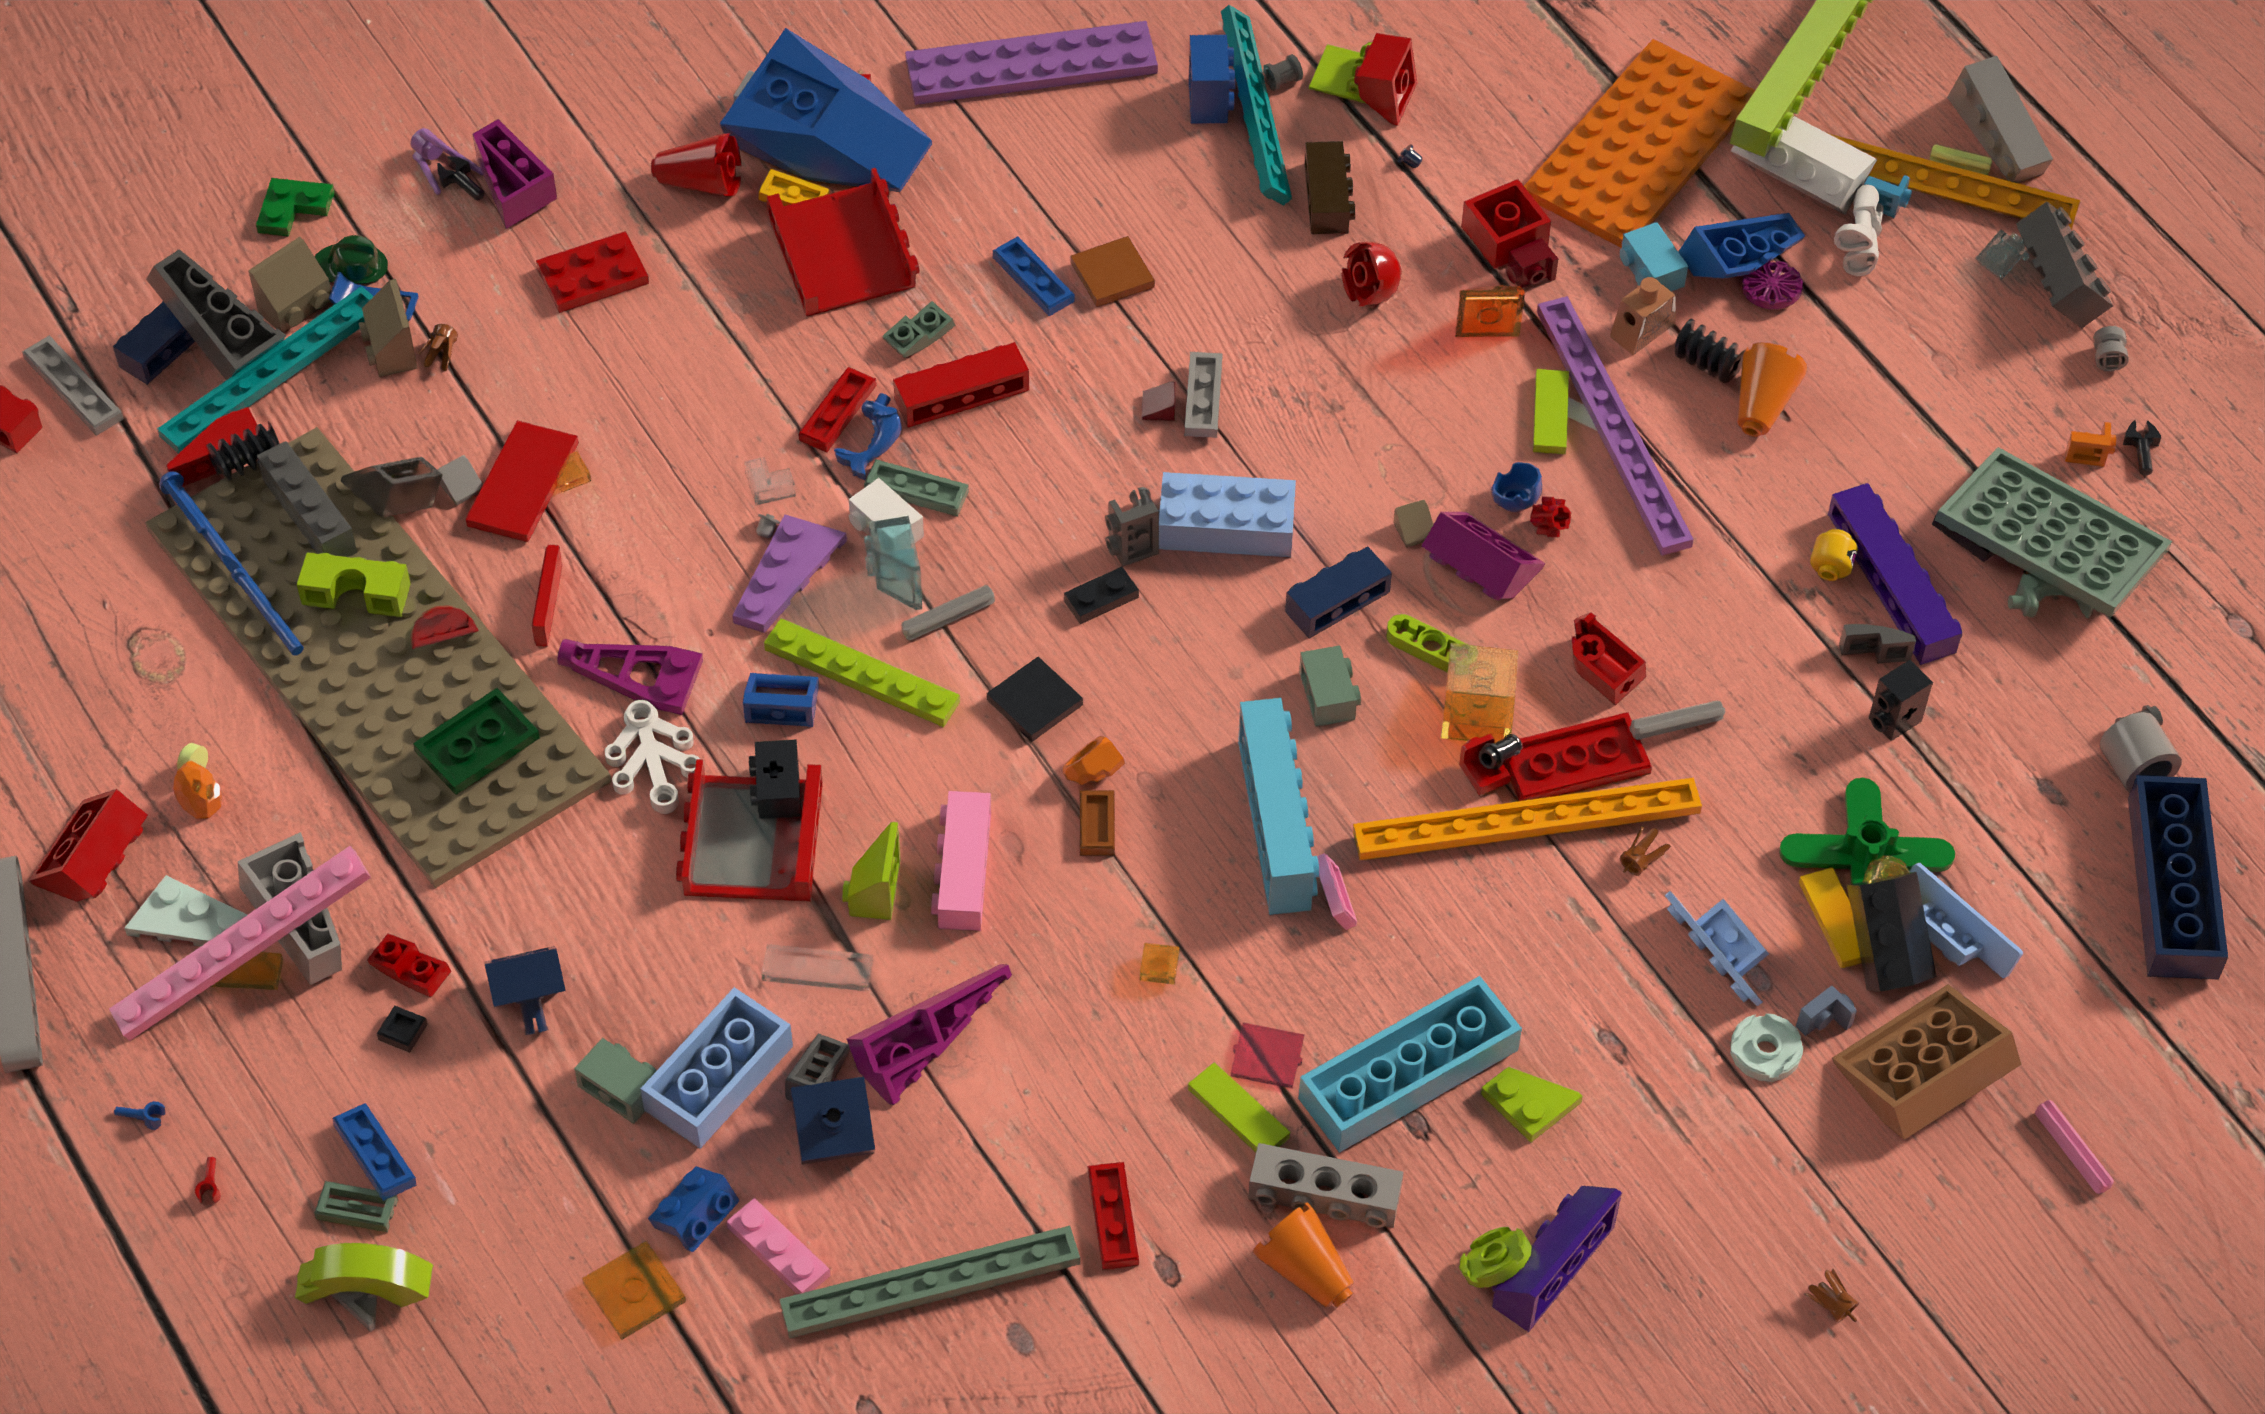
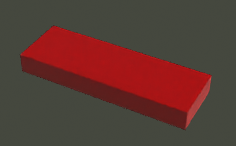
M847 367L798 433L799 441L828 453L877 386L876 378Z
M547 545L545 549L531 625L536 646L548 647L563 567L559 545Z
M1124 1162L1090 1165L1087 1172L1102 1270L1139 1266L1138 1248Z

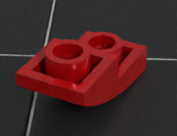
M387 933L367 959L371 966L383 974L430 998L451 973L447 962L419 952L415 943Z

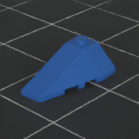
M1790 213L1696 226L1678 252L1688 265V269L1693 276L1730 278L1750 274L1802 241L1805 235Z

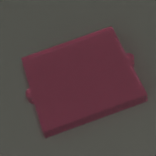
M1243 1022L1238 1044L1233 1046L1235 1057L1231 1077L1293 1089L1297 1068L1302 1065L1300 1055L1305 1034Z

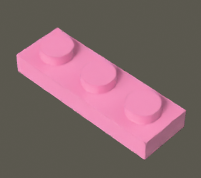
M755 1198L727 1220V1228L796 1294L813 1291L830 1277V1269Z

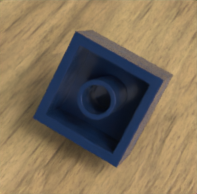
M551 946L484 961L494 1007L514 1002L520 1004L525 1035L535 1034L533 1018L536 1019L539 1033L547 1031L548 1026L546 1025L541 999L545 995L566 991L557 948Z
M864 1076L791 1088L801 1165L875 1153Z

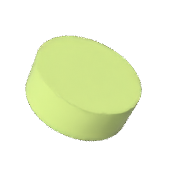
M194 743L186 745L179 754L177 770L188 761H193L206 768L208 762L207 749Z

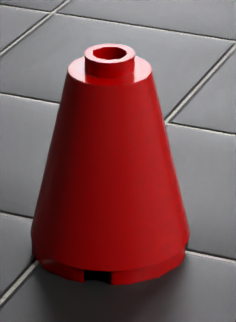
M723 133L658 152L655 159L651 161L652 176L660 184L725 197L735 196L741 184V176H736V166H742L737 140L734 136Z

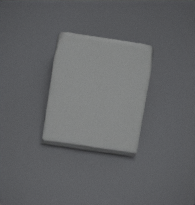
M465 455L437 470L440 486L456 505L479 494L483 486Z

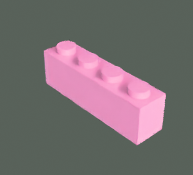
M949 791L948 804H941L940 825L945 826V834H938L937 855H943L942 864H935L934 884L940 885L939 893L932 894L931 913L938 915V929L981 931L991 820V793Z

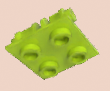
M1372 42L1363 45L1360 52L1327 44L1309 89L1365 103L1360 99L1358 85L1354 83L1356 68L1361 66L1364 61L1367 45H1371Z

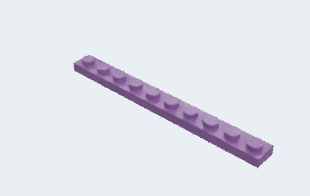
M1568 296L1539 303L1537 314L1563 365L1569 371V376L1661 556L1691 548L1694 539Z

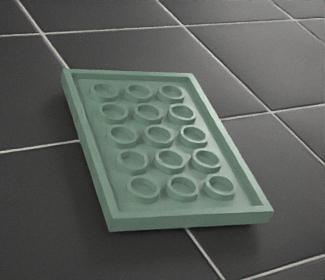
M1999 447L1938 510L1935 521L1946 526L1948 529L1959 533L1977 545L2004 558L2009 563L2017 565L2038 579L2046 581L2064 591L2067 595L2075 597L2109 617L2115 614L2164 557L2172 543L2171 540Z

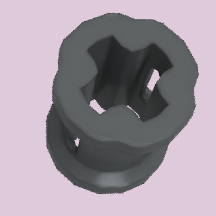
M1293 54L1286 56V60L1274 65L1269 63L1263 66L1265 81L1273 91L1279 89L1280 85L1292 80L1297 82L1303 79L1301 64Z

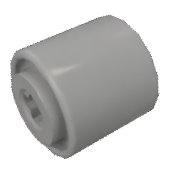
M2140 712L2120 719L2103 734L2100 740L2101 751L2129 793L2136 775L2174 777L2182 765L2180 755L2151 713Z

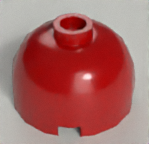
M1357 242L1350 245L1344 254V258H1348L1347 268H1342L1341 272L1343 287L1348 298L1352 302L1357 299L1360 303L1358 306L1362 307L1373 306L1389 300L1396 293L1402 275V269L1395 253L1389 247L1377 242Z

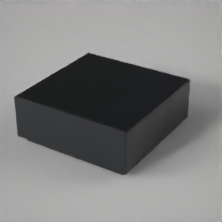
M394 1005L377 1032L378 1040L410 1053L428 1025L427 1019Z

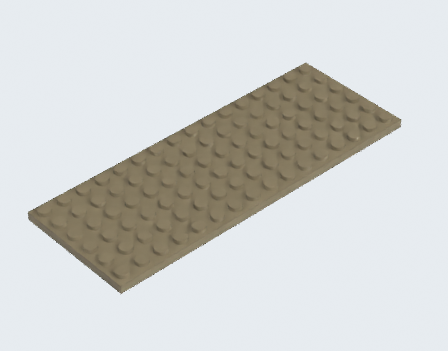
M316 427L288 444L352 528L357 553L350 556V558L362 557L366 560L394 561L407 565L411 585L401 617L368 613L363 594L364 591L359 589L348 590L341 594L335 609L301 604L297 582L306 553H316V551L263 481L258 460L256 471H253L247 465L244 467L243 476L235 472L232 474V480L228 481L224 478L193 495L191 498L303 645L304 650L299 655L294 656L291 654L242 587L232 578L230 571L203 535L198 533L178 505L146 521L145 524L148 532L434 888H437L612 782L611 775ZM450 605L462 609L474 620L479 630L478 632L420 648H411V632L415 621L423 612L435 606ZM495 688H498L539 730L540 739L455 795L414 751L413 743Z

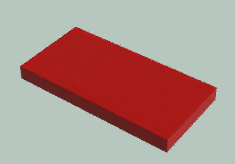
M517 420L465 519L467 527L529 542L579 444L578 436Z
M1626 712L1520 738L1522 743L1521 753L1507 759L1503 763L1511 775L1510 781L1518 800L1525 801L1561 796L1651 774L1652 765L1640 739H1634L1630 732L1632 719L1629 713Z

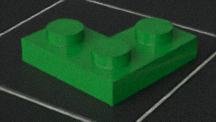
M271 178L256 223L257 232L260 234L289 237L296 213L328 216L335 194L333 184Z

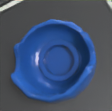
M1516 462L1512 464L1511 470L1507 474L1498 472L1491 487L1494 502L1510 512H1520L1532 507L1533 504L1537 503L1542 494L1540 470L1530 463Z

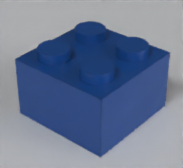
M1190 35L1189 98L1191 124L1228 123V110H1234V92H1229V89H1235V70L1229 69V66H1234V48L1228 47L1227 35Z

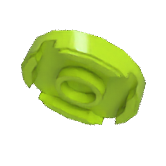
M1499 1227L1484 1233L1470 1245L1472 1250L1468 1253L1467 1257L1463 1253L1460 1258L1459 1269L1469 1285L1477 1288L1492 1287L1513 1277L1526 1265L1531 1256L1532 1245L1521 1229L1516 1228V1231H1511L1509 1227Z

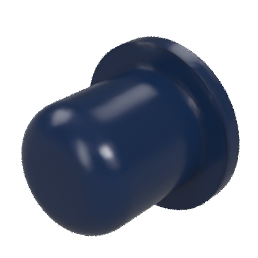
M1410 144L1401 151L1398 162H1404L1412 168H1417L1423 158L1413 150V145Z

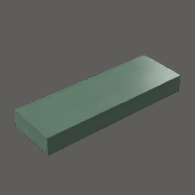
M875 459L864 483L865 488L880 478L907 503L954 516L959 515L969 493L968 484Z

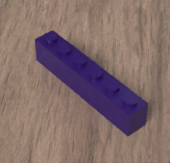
M1868 483L1832 494L1828 516L1836 529L1843 530L1852 536L1858 547L1855 560L1900 631L1915 636L1916 644L1913 654L1919 664L1922 665L1957 653L1962 637L1961 625L1957 619H1953L1950 615L1943 596L1940 593L1937 594L1931 584L1926 569L1921 568L1915 559L1913 548L1909 543H1905L1900 535L1896 521L1888 516L1881 497L1873 492Z

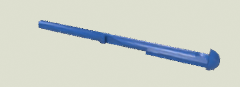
M177 472L165 473L159 482L162 493L171 495L291 654L297 656L304 650L303 645L183 488L184 477Z

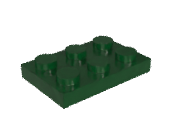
M495 688L414 742L413 747L418 756L457 795L540 739L539 730L498 688Z

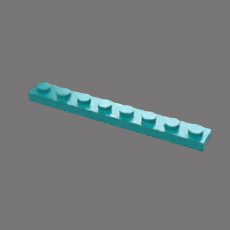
M1228 5L1220 11L1223 20V31L1227 35L1228 46L1234 48L1233 70H1235V78L1239 90L1238 97L1243 107V119L1248 129V141L1254 155V166L1260 181L1259 189L1266 198L1273 199L1284 206L1292 200V195L1249 16Z
M362 286L158 427L159 437L179 454L217 418L249 407L359 330V323L364 322L362 308L374 296Z

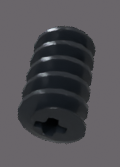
M1689 319L1677 336L1675 356L1679 359L1686 358V362L1690 365L1697 364L1699 370H1707L1710 376H1718L1721 382L1728 383L1742 368L1745 350L1738 355L1739 345L1735 342L1727 349L1728 339L1724 336L1716 343L1717 332L1714 330L1705 337L1706 326L1703 324L1694 331L1695 320Z
M269 421L268 431L261 424L255 427L256 435L249 429L243 430V441L237 434H232L230 437L231 445L223 438L218 440V450L211 443L206 444L209 458L218 477L219 474H223L228 481L232 480V469H235L243 476L245 464H248L253 471L257 470V455L279 445L276 433Z

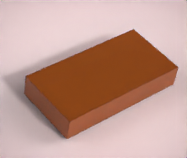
M1080 790V856H1115L1114 790Z

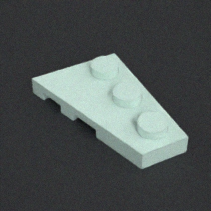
M166 875L124 929L127 936L140 937V934L157 936V939L160 941L184 940L193 942L194 946L201 947L247 916V914Z

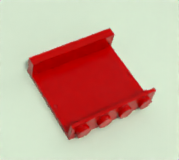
M876 168L871 169V183L790 205L783 206L779 193L767 196V215L806 317L915 288L916 274L920 272L917 258L915 255L910 256L907 249L910 247L908 235L905 229L900 230L898 226L900 219L895 204L890 205L887 198L890 195L885 178L880 179Z

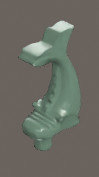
M2023 574L2015 595L2008 597L2009 609H2021L2024 617L2030 618L2036 615L2042 598L2051 595H2063L2074 599L2086 618L2092 616L2094 611L2093 607L2073 596L2067 595L2064 591L2044 580L2038 579L2033 574Z

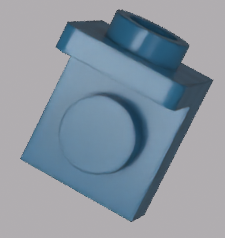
M1906 175L1903 176L1899 186L1868 176L1864 185H1872L1876 188L1879 194L1878 203L1884 208L1883 214L1895 218L1900 207L1906 208L1912 194V190L1908 189L1910 177Z

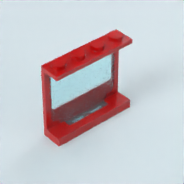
M696 759L695 773L688 774L687 782L688 794H692L691 802H685L684 823H688L687 831H681L680 852H684L683 861H677L676 881L682 882L684 896L811 902L823 790L822 766L807 764L806 780L799 779L801 817L759 819L758 805L751 806L750 785H756V777L705 775L703 760Z

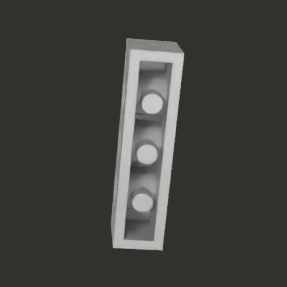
M1258 1143L1249 1181L1248 1199L1256 1200L1259 1204L1265 1206L1276 1204L1291 1207L1294 1210L1298 1207L1303 1209L1305 1203L1308 1202L1316 1213L1329 1215L1336 1220L1351 1219L1365 1222L1367 1225L1376 1228L1384 1226L1394 1228L1404 1172ZM1292 1179L1296 1181V1183L1286 1184L1281 1180ZM1320 1186H1328V1187L1332 1188L1333 1190H1331V1191H1322V1190L1318 1189V1187H1320ZM1364 1193L1369 1197L1361 1199L1354 1196V1194Z

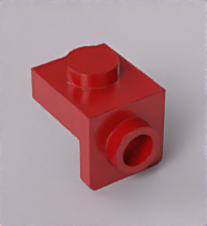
M1492 734L1471 738L1461 747L1459 766L1479 796L1510 783L1511 775L1504 764L1494 770L1485 768L1479 761V752L1482 746L1495 742Z

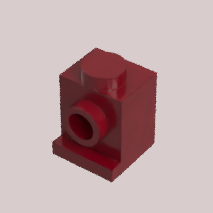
M1539 238L1509 251L1506 274L1511 283H1516L1519 289L1531 284H1538L1545 278H1548L1551 282L1556 280L1559 259L1543 238Z

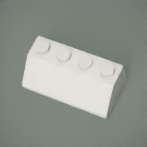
M1795 116L1787 131L1783 130L1778 146L1776 148L1771 146L1765 157L1735 145L1731 149V152L1738 159L1844 215L1854 201L1858 188L1863 185L1877 161L1876 158Z

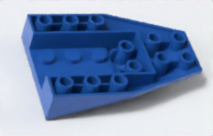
M787 28L783 30L720 122L722 132L730 134L729 136H734L740 150L804 180L858 187L871 183V169L876 168L880 179L885 178L889 191L894 192L902 191L933 144L932 140L871 81Z

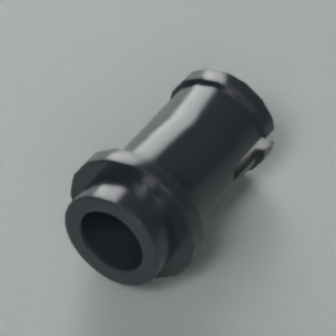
M1508 734L1495 743L1483 745L1479 752V761L1485 768L1496 770L1503 765L1504 761L1521 753L1522 743L1516 735Z

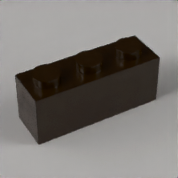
M1343 141L1306 142L1304 167L1311 234L1349 233V221L1355 220V201H1349V196H1353L1352 177L1346 176V173H1350V154H1344Z

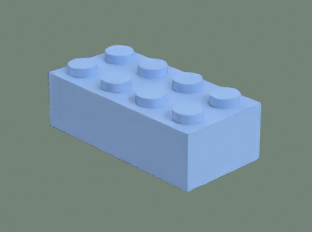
M1163 472L1159 513V549L1291 557L1296 480Z
M734 987L640 1088L644 1111L701 1149L793 1047L791 1025Z

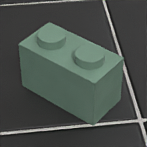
M1341 646L1300 652L1299 674L1315 727L1355 720L1356 706L1361 705V695L1358 685H1352L1350 679L1353 677L1351 661L1349 658H1344Z
M602 1038L574 1068L579 1088L634 1124L644 1114L640 1088L657 1070L647 1062L640 1063L632 1058L628 1050L618 1043L613 1045Z

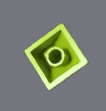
M890 822L852 867L851 880L844 881L842 901L848 902L849 916L892 919L901 861L898 822Z

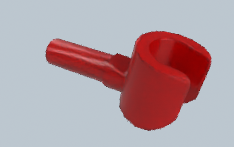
M215 1157L207 1158L205 1178L195 1188V1195L201 1204L203 1202L202 1196L208 1190H213L212 1199L214 1203H217L221 1197L214 1178Z

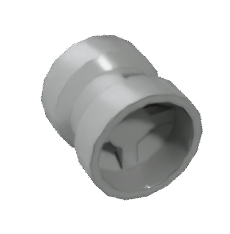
M2107 326L2097 330L2093 337L2094 347L2097 350L2095 353L2097 367L2104 371H2117L2124 368L2129 361L2128 351L2125 348L2127 344L2125 331L2117 326Z

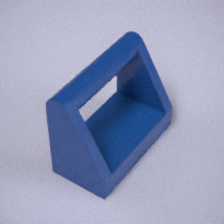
M750 673L743 698L745 723L813 727L819 677ZM757 687L808 690L806 695L756 693Z

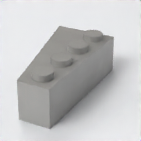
M1998 56L1964 66L1947 98L2008 181L2015 183L2044 174L2053 158Z
M301 832L238 861L240 888L255 909L313 871V865L306 852ZM325 908L278 940L310 985L342 970L341 944L328 908Z

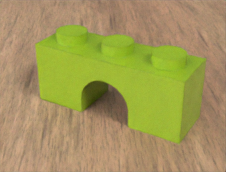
M307 552L297 582V589L302 605L335 609L338 598L344 592L352 589L363 590L368 613L401 617L411 584L406 564H399L394 561L366 560L362 557L350 558L333 556L329 553L317 554Z

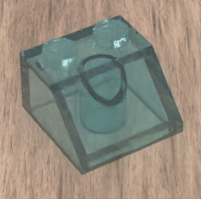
M909 516L869 522V536H864L867 556L865 557L868 577L874 576L877 589L914 610L922 609L921 571Z

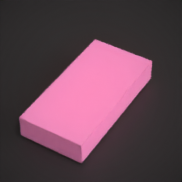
M1324 853L1317 856L1319 877L1332 916L1345 930H1348L1357 925V920L1340 869Z

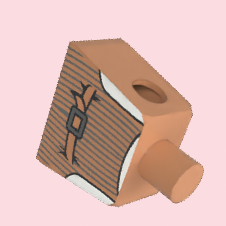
M1653 277L1644 278L1640 286L1621 300L1610 338L1629 353L1635 355L1675 324L1676 297L1674 293Z

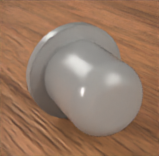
M758 514V517L761 519L756 533L765 538H771L776 523L780 524V521L774 519L775 516L766 514V516Z

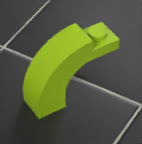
M340 1243L315 1249L313 1260L300 1264L295 1299L307 1304L334 1293L355 1291L374 1294L400 1307H405L428 1298L433 1264L409 1252L383 1245Z

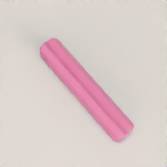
M2047 1100L2037 1107L2035 1115L2095 1193L2102 1194L2109 1190L2114 1183L2112 1177L2054 1102Z

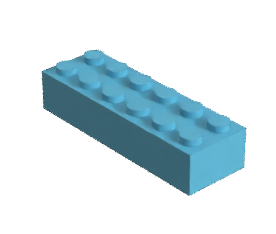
M1282 698L1240 702L1238 744L1269 915L1310 911L1312 896H1318L1316 877H1319V862L1317 856H1312L1311 848L1314 847L1313 830L1311 826L1306 827L1305 818H1308V804L1306 797H1301L1299 789L1303 788L1302 772L1300 768H1295L1294 760H1297V746L1295 739L1290 740L1289 732L1292 731L1290 711H1284Z
M1478 976L1300 1077L1298 1099L1340 1153L1519 1050L1522 1028L1481 976Z

